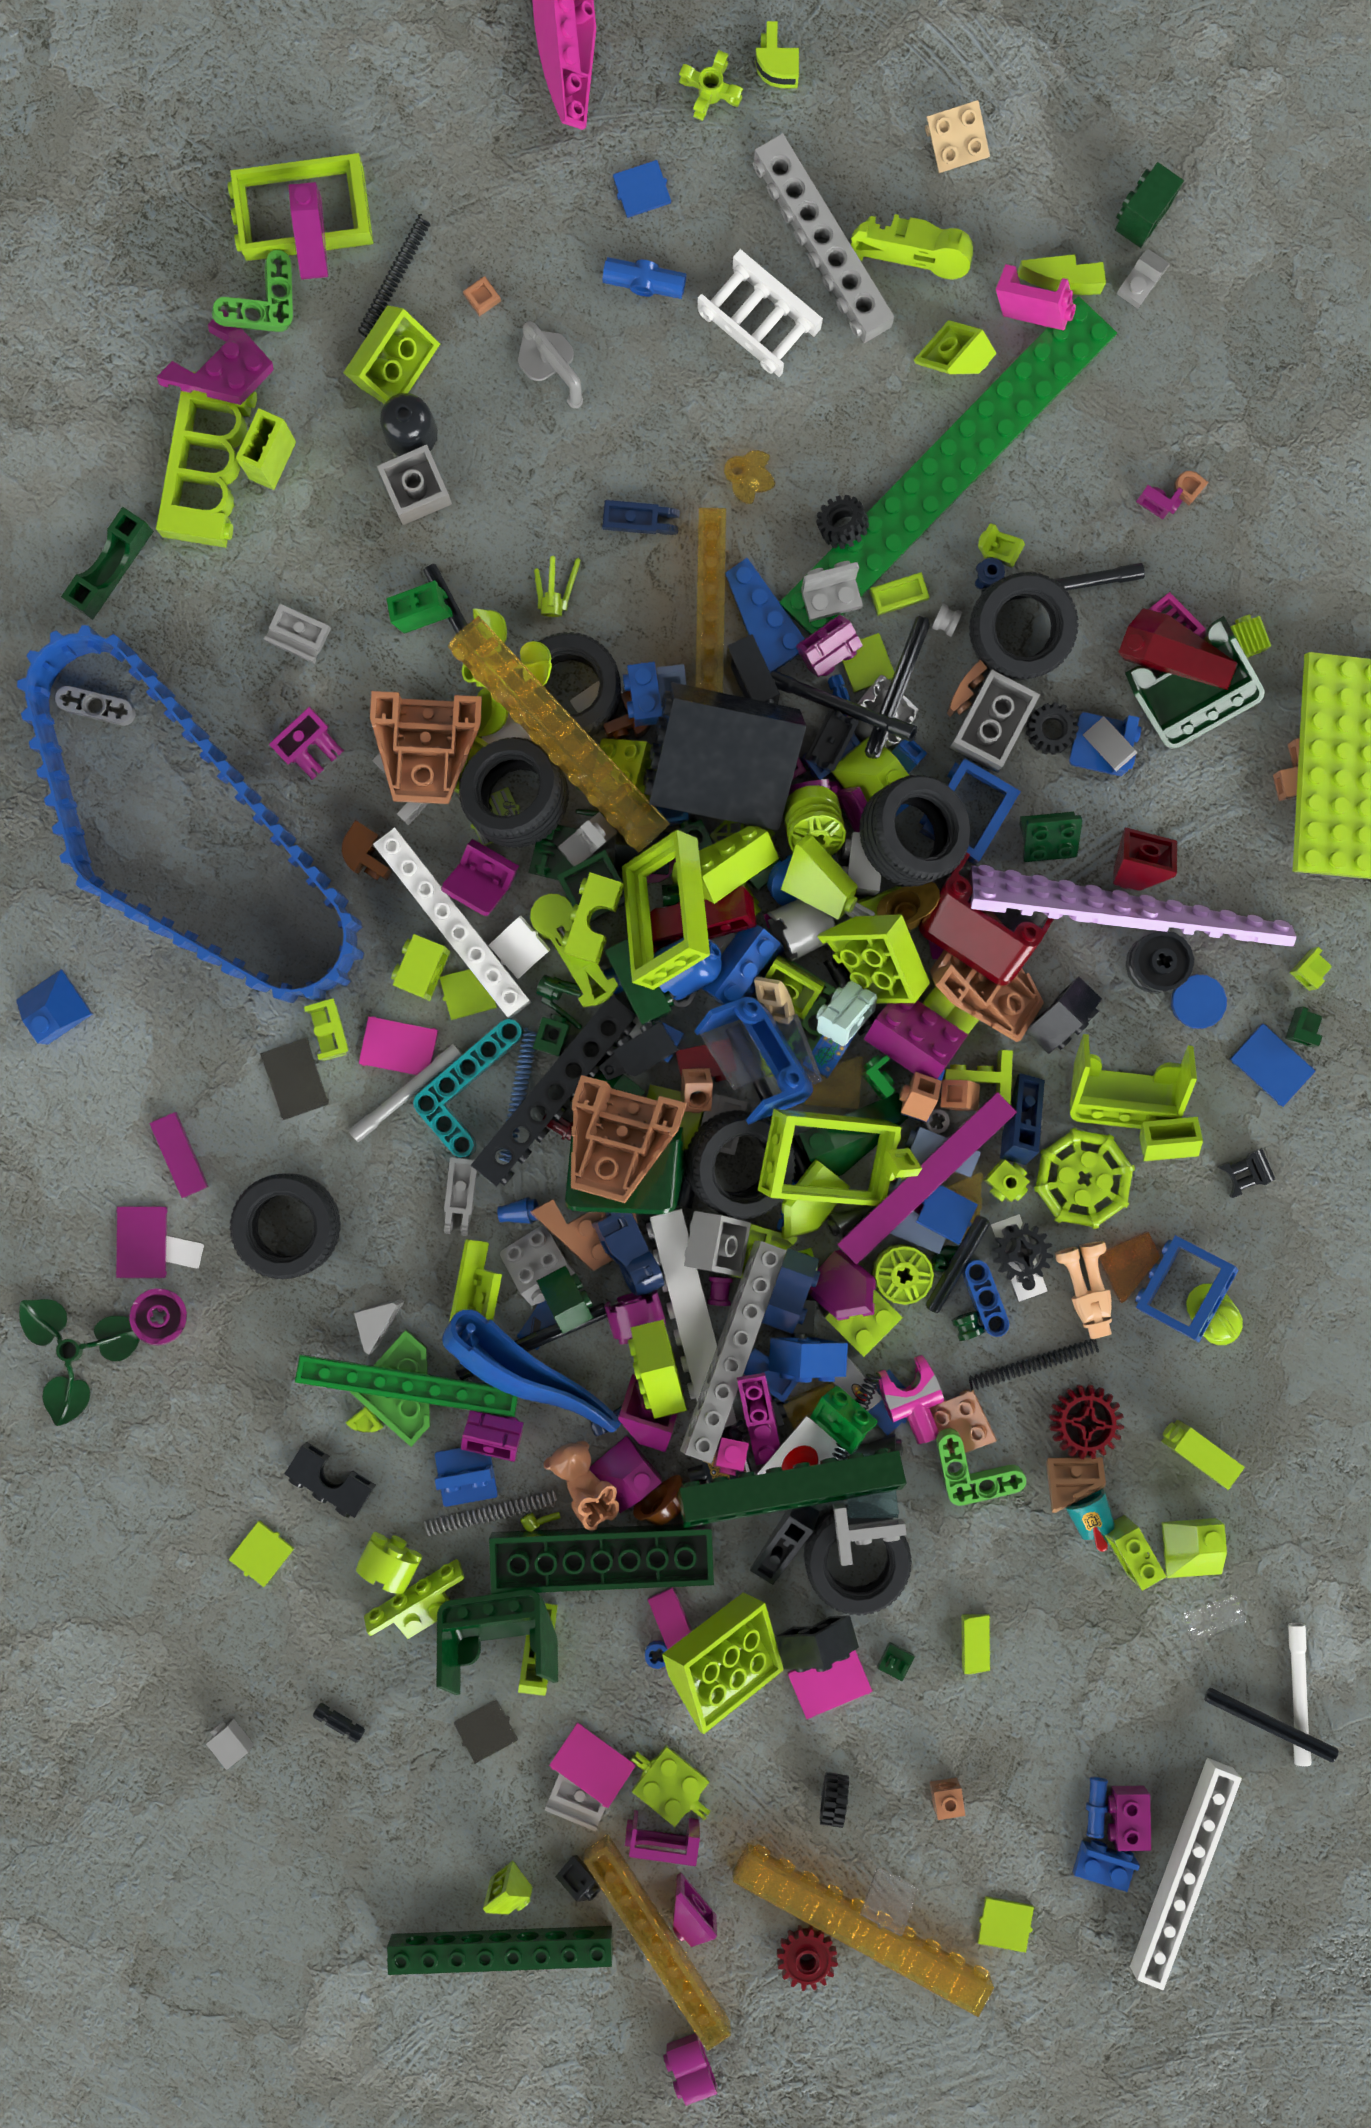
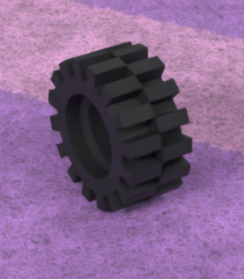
M840 495L836 496V501L834 502L832 499H829L827 501L829 505L825 506L823 504L821 506L822 512L817 513L818 519L816 520L818 529L826 544H831L832 548H837L839 544L840 549H845V544H849L850 547L854 546V540L859 543L862 540L860 535L865 536L867 534L866 528H869V519L862 503L854 496L851 499L849 495H845L844 499ZM852 517L846 525L834 527L835 523L841 518Z
M1053 702L1052 705L1047 703L1039 707L1032 714L1026 726L1028 727L1026 735L1030 737L1028 740L1030 745L1033 743L1035 745L1034 749L1036 751L1042 750V754L1051 753V755H1056L1058 752L1065 751L1076 739V733L1079 730V726H1076L1078 719L1073 717L1072 714L1074 712L1072 709L1068 711L1066 705L1062 704V706H1059L1057 702ZM1048 719L1059 721L1062 725L1061 736L1055 739L1046 737L1042 731L1044 721Z
M826 1772L820 1804V1825L843 1828L849 1794L848 1775Z

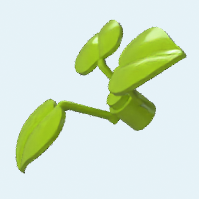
M472 609L478 644L484 655L474 657L473 660H466L462 666V676L466 682H476L477 687H485L477 694V696L482 697L481 725L477 736H488L498 732L505 725L508 718V702L506 697L497 694L498 689L486 683L495 676V671L522 669V677L525 684L530 688L537 689L543 687L549 679L552 658L547 646L538 641H531L524 644L520 649L522 664L494 666L493 663L486 659L500 653V646L506 641L507 626L505 619L497 611Z

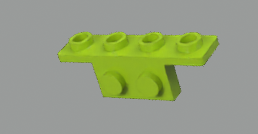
M465 1240L450 1321L456 1313L462 1310H474L483 1315L487 1320L493 1321L502 1274L484 1269L489 1246L488 1242Z
M455 1559L443 1565L439 1570L426 1578L420 1579L416 1584L406 1589L403 1594H396L390 1600L365 1614L364 1621L367 1633L372 1636L394 1622L406 1638L409 1639L437 1622L439 1607L444 1602L450 1600L444 1591L464 1579L459 1560Z

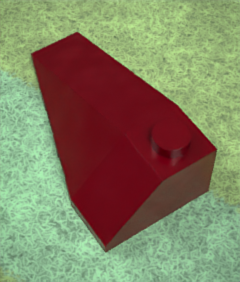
M1145 608L1129 624L1118 651L1124 661L1226 690L1229 688L1238 665L1236 661L1170 615Z

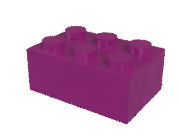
M917 1000L916 1003H888L875 1019L864 1040L912 1073L918 1072L938 1079L968 1034Z

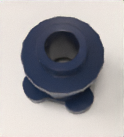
M987 558L976 566L978 573L974 583L976 588H988L996 581L1004 578L1005 567L1000 560ZM987 570H991L994 575H990Z

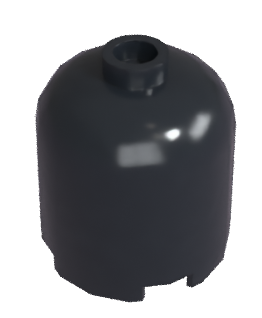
M410 393L394 395L385 402L381 410L380 424L386 443L392 452L397 456H401L424 445H427L431 451L437 441L438 429L427 404L420 397Z

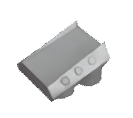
M880 675L857 704L879 713L891 682L884 675ZM903 695L895 718L911 724L916 718L919 709ZM855 719L859 721V724L854 733L864 741L871 735L874 726ZM888 733L884 746L888 749L890 746L899 743L902 738Z

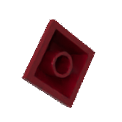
M1124 828L1114 865V885L1124 889L1141 891L1176 876L1177 840Z

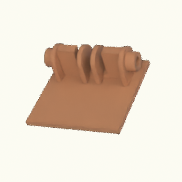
M964 1390L959 1393V1396L930 1407L938 1431L940 1432L947 1428L956 1430L962 1439L965 1453L997 1441L974 1391ZM952 1438L947 1439L946 1445L949 1453H954Z

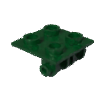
M557 825V828L550 835H547L540 842H536L528 873L558 880V874L572 868V864L557 847L578 829Z

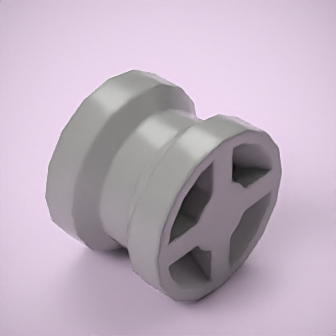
M942 603L932 629H941L945 631L946 635L952 637L962 611H953L949 609L948 605Z

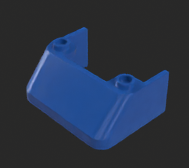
M744 997L709 1010L694 1030L696 1035L741 1020L776 1078L778 1087L782 1092L762 1100L746 1119L748 1125L773 1115L774 1109L786 1110L805 1102L813 1092L811 1080L766 1007L754 998Z

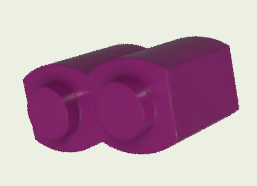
M698 2032L667 2043L666 2054H663V2058L668 2072L673 2071L676 2078L673 2081V2086L677 2098H683L687 2106L716 2095L717 2083Z

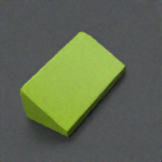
M961 1614L963 1673L975 1674L990 1671L989 1614Z

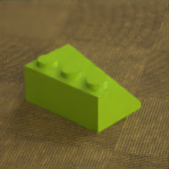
M751 825L699 851L704 899L715 904L779 859L768 831ZM675 862L673 866L671 879L673 883L678 885L677 866Z
M902 914L855 916L819 933L817 936L823 944L827 942L835 952L832 956L838 964L843 963L849 970L851 981L862 986V989L866 988L876 994V1003H916L930 984Z

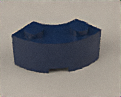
M789 1248L787 1249L762 1323L792 1334L797 1323L803 1324L808 1310L803 1308L810 1286L816 1287L821 1273L816 1270L819 1259Z

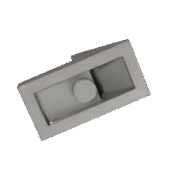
M1147 249L1140 256L1135 267L1119 288L1117 295L1139 309L1170 263Z

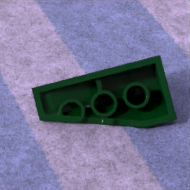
M898 1093L842 1115L888 1120L898 1126L909 1118L908 1116L901 1115L902 1101L899 1100ZM813 1127L797 1135L810 1165L816 1159L836 1176H840L878 1145L880 1134Z

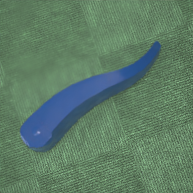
M462 1310L452 1317L442 1337L444 1347L460 1361L461 1365L489 1385L525 1400L554 1405L572 1411L609 1432H614L619 1428L621 1422L618 1420V1417L598 1398L579 1384L534 1358L515 1343L492 1320H487L479 1312Z

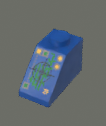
M822 1035L805 1065L828 1078L854 1036L846 1045L841 1046L832 1041V1038Z

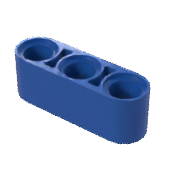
M970 1259L962 1272V1276L975 1311L978 1312L980 1324L983 1326L984 1331L991 1336H1003L1009 1329V1320L990 1269L985 1262L978 1259ZM979 1264L982 1268V1274L979 1278L972 1279L969 1275V1270L971 1266ZM989 1290L992 1295L991 1301L988 1304L982 1305L979 1302V1295L982 1291ZM994 1316H999L1001 1326L997 1330H990L989 1320Z

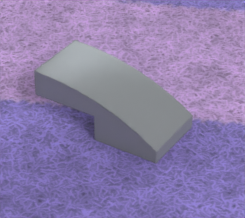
M1104 716L1083 734L1115 771H1118L1137 754V751Z

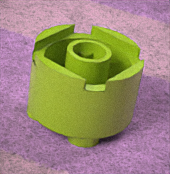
M373 1532L358 1561L356 1572L373 1585L375 1581L384 1584L383 1590L403 1594L423 1556L419 1552L405 1547L407 1542L398 1536L393 1535L389 1539L380 1533Z

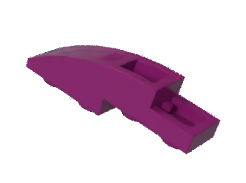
M765 1373L737 1377L755 1464H766L781 1447Z

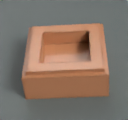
M485 276L463 291L465 298L479 317L501 302L500 296Z

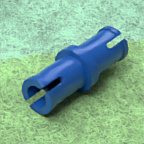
M1090 1777L1089 1802L1086 1803V1810H1088L1086 1835L1092 1838L1105 1837V1813L1108 1812L1109 1807L1106 1804L1108 1780L1101 1777Z

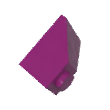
M632 1374L618 1420L639 1444L666 1452L678 1413L654 1419L652 1409H646L638 1379Z
M627 1435L589 1467V1470L600 1481H607L616 1487L617 1494L615 1499L619 1503V1513L641 1501L662 1483V1476Z
M680 1872L676 1878L673 1931L680 1941L686 1940L693 1947L714 1940L717 1937V1917L715 1912Z

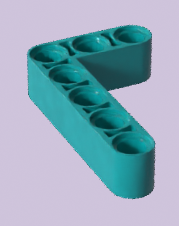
M505 1019L414 1098L413 1105L416 1112L455 1156H470L476 1150L477 1145L473 1135L448 1108L447 1104L520 1042L523 1037L522 1034H524L523 1028L515 1020ZM507 1025H515L517 1035L513 1039H506L503 1035L504 1028ZM488 1042L496 1045L497 1050L492 1057H485L482 1051L483 1046ZM467 1060H472L476 1065L475 1072L471 1075H465L462 1071V1065ZM446 1078H451L455 1083V1088L450 1093H445L441 1088V1084ZM425 1096H430L434 1100V1106L430 1111H424L421 1107V1100ZM444 1116L449 1117L452 1121V1127L447 1132L441 1131L438 1126L439 1120ZM461 1137L467 1138L470 1142V1147L465 1153L458 1151L456 1148V1142Z

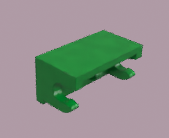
M434 580L388 597L386 600L390 622L405 634L452 617L451 609L444 602V599H447L448 596Z

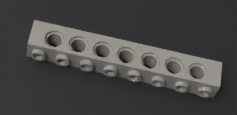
M782 133L755 149L753 168L759 178H764L772 200L777 199L781 206L780 211L786 223L790 222L794 227L796 240L808 250L810 263L815 269L818 268L823 275L822 281L825 288L829 292L832 291L837 298L836 304L842 314L846 313L851 321L850 328L856 337L860 336L863 343H866L890 329L894 320L893 313L784 134ZM777 169H782L786 173L783 175H778L774 171ZM796 192L800 196L792 198L788 195V193ZM808 214L814 219L807 221L801 216ZM818 237H823L827 240V242L818 243L815 239ZM838 260L841 265L832 266L829 261ZM849 282L854 284L855 288L846 289L843 284ZM864 305L869 308V311L860 312L856 307Z
M754 1241L680 1449L685 1455L712 1464L738 1390L737 1377L743 1376L787 1250L762 1241Z

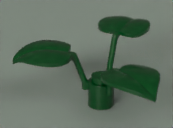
M49 1299L23 1300L20 1302V1323L28 1340L36 1345L46 1346L52 1342L54 1337L57 1338L56 1354L60 1360L65 1361L69 1379L63 1376L51 1379L44 1387L42 1398L44 1406L56 1426L67 1424L76 1419L85 1410L90 1400L89 1385L83 1380H74V1372L71 1365L72 1362L77 1361L82 1356L83 1349L99 1346L100 1354L105 1359L122 1361L134 1353L140 1339L134 1334L128 1317L109 1316L100 1320L94 1327L97 1341L81 1344L73 1339L63 1340L59 1331L66 1327L68 1318L65 1308L60 1303Z

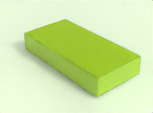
M922 572L872 587L869 590L877 616L927 601L930 598Z

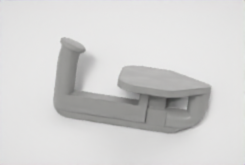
M525 322L523 324V338L518 357L519 366L534 381L545 380L557 372L569 387L568 405L572 408H579L583 403L581 380L569 366L574 358L572 346L563 335L541 331L534 322Z

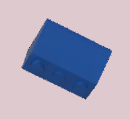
M758 925L754 928L739 931L721 955L722 968L719 976L702 989L721 1005L744 997H751L756 991L754 979L756 977L765 978L777 956H781L785 950L782 944Z

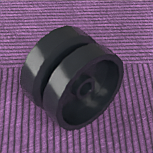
M1159 931L1140 938L1132 945L1127 953L1125 966L1128 977L1136 987L1144 992L1158 994L1176 989L1188 980L1193 971L1194 956L1192 948L1183 937L1174 932ZM1159 959L1162 962L1161 966H1158L1157 960Z

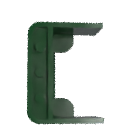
M528 1589L444 1602L437 1612L436 1687L451 1694L460 1695L461 1666L471 1665L477 1661L481 1653V1641L530 1635V1647L535 1652L536 1675L552 1683L558 1682V1639L542 1596Z

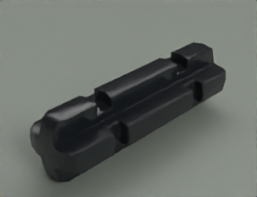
M323 1703L317 1706L313 1713V1717L320 1722L325 1721L326 1726L343 1736L347 1734L348 1739L355 1743L360 1741L365 1732L364 1727L357 1723L353 1725L352 1720L335 1710L333 1712L330 1711V1707Z

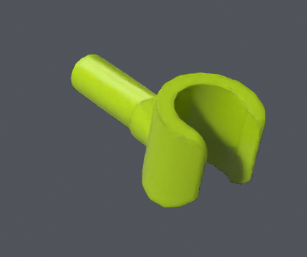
M533 1512L522 1517L520 1521L525 1530L534 1531L540 1525L560 1519L561 1517L559 1512L536 1519Z

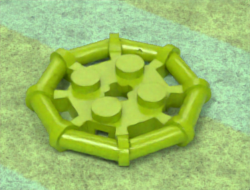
M1071 1128L1070 1132L1046 1149H1041V1159L1034 1191L1038 1192L1054 1215L1056 1222H1067L1097 1229L1101 1223L1121 1209H1127L1135 1166L1131 1165L1114 1141L1113 1135H1103ZM1081 1142L1099 1145L1096 1153L1081 1150ZM1072 1145L1074 1151L1062 1160L1056 1156L1066 1147ZM1107 1150L1119 1167L1110 1168L1103 1158ZM1051 1163L1057 1165L1058 1171L1055 1182H1048ZM1081 1171L1084 1174L1089 1173L1091 1176L1089 1178L1090 1183L1087 1186L1084 1183L1079 1184L1077 1182L1080 1179L1079 1172ZM1113 1175H1121L1118 1195L1110 1192L1113 1186ZM1057 1188L1065 1199L1061 1206L1050 1190ZM1106 1197L1113 1201L1096 1213L1094 1205ZM1071 1205L1086 1206L1087 1215L1069 1212Z

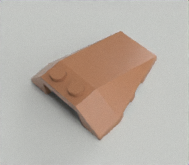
M371 691L370 720L394 802L450 803L481 725V696L454 695V701L401 699L399 692Z
M982 911L1005 926L992 911ZM943 950L930 970L934 984L953 1005L1016 1042L1022 1039L1044 1004L1030 974L1025 973L1023 968L1010 984L1000 986Z
M581 1075L572 1100L573 1152H571V1188L625 1203L678 1132L687 1104L659 1096L657 1101L612 1089L606 1081Z

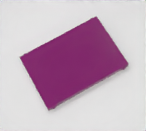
M118 1206L116 1210V1278H166L167 1207Z

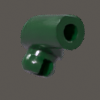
M945 1245L942 1247L940 1254L935 1253L931 1260L934 1270L944 1272L959 1246Z

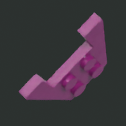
M222 309L223 316L228 317L229 314ZM212 319L208 324L209 332L226 341V343L196 373L171 361L157 376L158 384L164 387H168L169 384L179 386L181 391L189 393L193 390L204 392L209 398L241 405L274 370L273 362L242 328L222 326Z

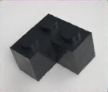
M1078 976L1058 995L1047 1009L1034 1019L1026 1033L1048 1054L1057 1047L1061 1050L1071 1041L1070 1035L1073 1033L1079 1035L1089 1025L1088 1022L1099 1012L1096 1007L1102 998Z
M850 1615L829 1616L814 1626L792 1627L775 1637L783 1668L796 1669V1672H805L810 1669H816L817 1672L827 1671L833 1667L832 1664L834 1662L848 1659L850 1657L849 1653L859 1648Z

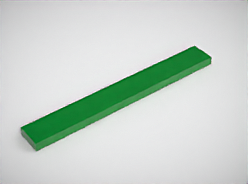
M304 1354L299 1355L294 1382L515 1417L518 1397L502 1392L487 1383Z

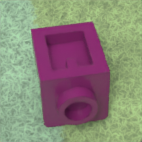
M1147 485L1136 502L1163 520L1168 512L1174 514L1183 500L1179 496L1183 489L1179 487L1171 499H1169L1160 488Z

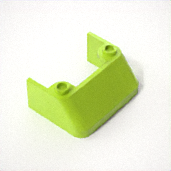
M1083 1034L1074 1061L1070 1116L1077 1122L1141 1129L1142 1122L1182 1118L1197 1080L1194 1047L1187 1046L1181 1064L1164 1063L1156 1069L1154 1076L1101 1070L1102 1061L1100 1057L1090 1054L1089 1034Z

